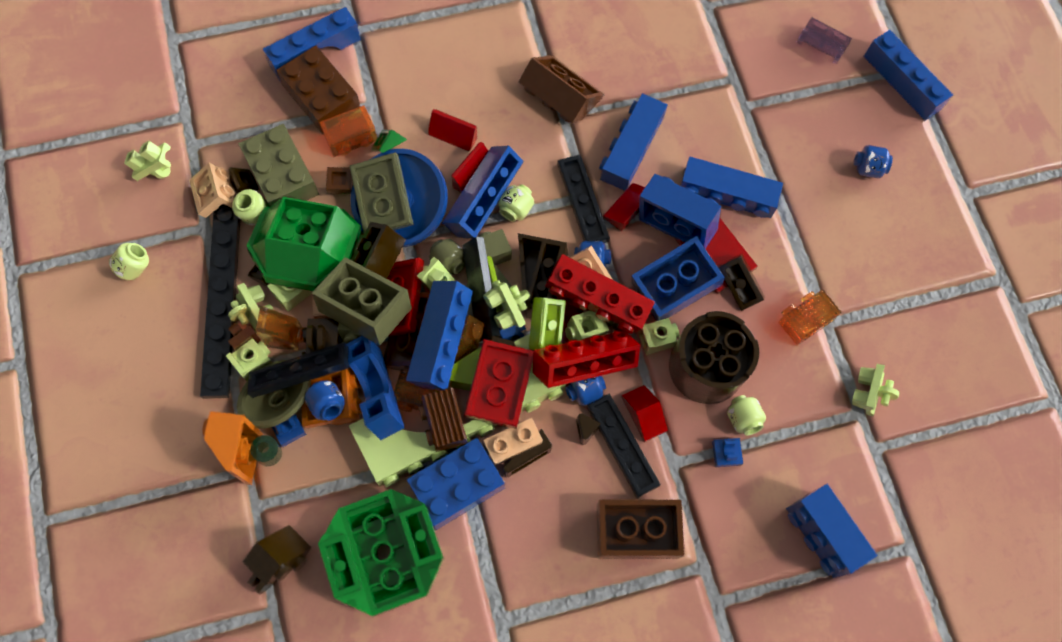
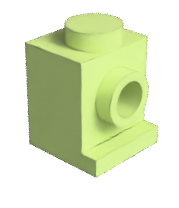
M276 284L267 285L274 297L288 312L312 294L308 290L289 288Z
M590 310L572 316L566 324L565 332L568 340L571 341L591 338L594 335H605L609 328L605 321L595 316L596 313Z
M669 318L649 324L645 323L643 329L638 332L645 355L673 348L677 343V338L680 337L676 323L671 324ZM663 330L665 336H660L657 332Z
M253 338L232 354L226 355L246 381L249 379V372L261 369L272 363L267 356L271 353L262 340L256 343ZM254 353V355H253L252 358L246 359V358H248L250 355H252V354Z

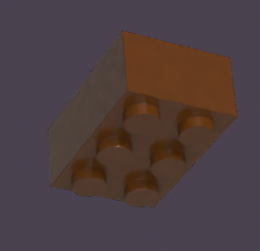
M316 45L277 69L282 86L322 134L361 110L357 93Z
M599 500L596 504L598 559H680L685 556L682 500Z

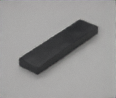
M581 155L558 160L557 165L583 240L609 242L610 237Z
M475 237L463 244L462 249L468 286L473 291L471 305L477 342H483V339L489 340L490 336H499L500 332L494 316L497 315L496 308H490L483 297L485 293L492 289L484 237Z
M343 342L249 372L247 394L251 398H255L348 369V346Z
M610 393L587 404L586 407L592 418L601 423L599 431L636 498L660 487L661 484Z

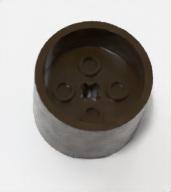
M722 311L706 312V314L695 318L686 325L675 344L669 359L671 379L684 396L695 402L703 404L723 402L732 397L756 369L759 360V344L745 325V322L739 317ZM712 351L717 352L716 355H717V357H719V358H715V357H714V353H713Z

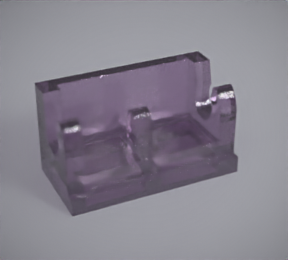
M811 17L800 34L797 43L801 45L802 42L813 46L835 58L833 62L837 64L852 38Z

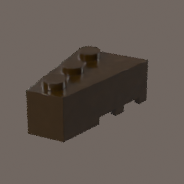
M518 233L522 290H527L530 295L525 300L527 309L524 311L526 318L532 319L533 300L535 297L557 299L556 296L549 292L550 289L545 287L560 256L562 254L568 256L567 242Z

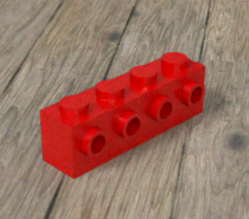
M564 254L557 260L545 287L550 289L549 292L552 295L572 300V304L582 310L589 309L596 313L595 316L606 322L611 320L619 325V329L629 334L637 333L643 329L655 301Z
M617 330L610 334L594 335L587 339L571 340L568 343L559 345H547L545 348L534 350L532 373L547 388L636 368L638 367L641 344L628 335L627 332Z

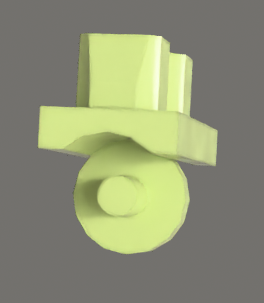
M148 140L140 147L139 153L135 150L128 152L124 164L133 169L131 177L138 181L149 174L159 179L169 176L171 163L165 159V153L170 150L171 146L165 142L156 146Z
M435 257L431 259L429 266H424L423 271L417 275L429 291H431L433 281H455Z
M499 280L491 283L493 288L485 293L483 297L487 305L492 309L500 304L502 305L504 311L494 316L498 327L504 330L513 325L519 328L524 326L526 322L520 311L527 309L525 300L530 297L528 291H519L517 285H513L509 289L506 282L500 283Z
M245 283L237 285L239 293L236 295L237 300L230 303L233 308L228 314L230 320H240L242 325L250 322L256 334L264 332V326L275 320L276 313L270 304L261 308L257 306L256 303L263 301L265 298L260 285L248 288Z
M877 364L876 369L861 367L858 383L870 385L871 388L869 392L855 389L852 405L866 409V415L874 416L879 397L882 398L880 404L883 406H888L890 400H896L899 397V391L893 388L894 381L886 380L885 386H882L885 365Z

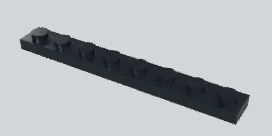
M220 205L213 212L200 397L203 399L229 398L231 362L226 355L232 354V346L228 341L233 338V334L228 328L234 325V321L230 320L228 314L233 309L230 303L236 300L241 219L227 205Z

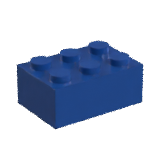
M654 174L639 196V220L677 240L680 239L686 243L697 236L706 249L718 230L721 205L711 198H704L696 194L691 188L682 187L674 183L666 176L661 177Z
M696 236L631 275V284L637 293L655 301L650 313L656 321L673 316L722 286L725 277Z
M475 438L407 479L417 499L426 504L435 530H438L505 489V482L478 438Z
M828 483L786 508L789 513L788 518L796 528L799 527L805 536V544L811 551L816 552L821 559L820 565L822 569L833 578L852 574L878 556Z

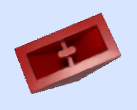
M645 385L621 395L644 442L668 431L661 403Z

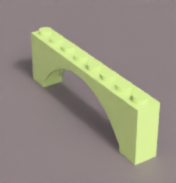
M530 334L514 341L515 346L529 349ZM532 363L521 412L525 410L527 413L539 408L541 406L540 403L549 398L550 401L559 398L564 394L563 391L566 384L547 388L532 373ZM364 419L349 425L379 487L382 485L388 487L400 480L399 476L407 472L409 474L416 473L424 467V463L432 459L436 462L447 456V451L453 449L450 448L436 452L434 445L429 446L425 432L400 430L380 440L365 426ZM476 419L464 424L467 442L469 443L470 439L479 434L481 437L492 433L497 424Z

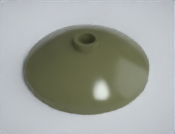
M287 360L276 361V362H273V363H271V364L266 365L265 367H268V366H271V365H274V364H277V363H280V362H283V361H287ZM311 380L255 398H251L247 394V381L237 400L238 415H244L258 429L279 425L290 419L305 402V394L311 386Z

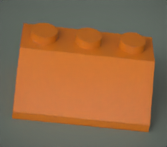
M210 411L209 418L205 419L202 427L204 440L227 472L246 485H252L263 433L258 428H255L244 415Z

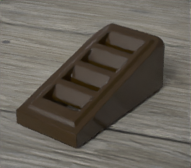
M542 429L539 430L543 440L542 443L514 456L503 468L506 477L509 478L551 452L552 444Z

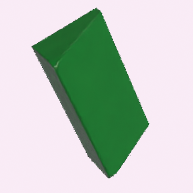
M382 130L371 149L374 152L384 153L405 142L407 139L394 130Z

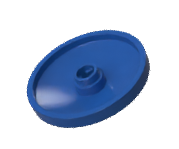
M391 149L384 153H379L371 159L394 152L399 156L414 225L394 231L406 239L403 247H409L428 238L440 225L447 208V186L441 171L426 156L410 149ZM353 185L350 199L351 210L355 221L361 225V231L363 232Z

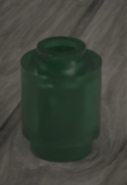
M261 435L254 439L251 444L250 452L252 457L263 466H273L282 457L281 446L269 435ZM269 447L266 452L262 453L265 448Z

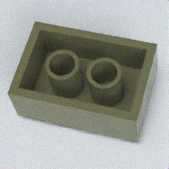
M284 123L238 143L269 206L275 204L282 197L307 201L319 195L315 183Z
M346 257L312 292L319 312L378 345L382 344L412 309L407 289Z

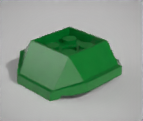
M282 197L272 206L265 207L262 210L247 243V250L266 283L314 291L345 257L350 260L352 259L353 250L361 234V225L344 209H340L338 206Z
M393 489L339 508L318 543L334 599L373 617L427 597L444 560L426 504ZM383 545H388L390 547L389 557L385 560H380L377 556L378 549Z

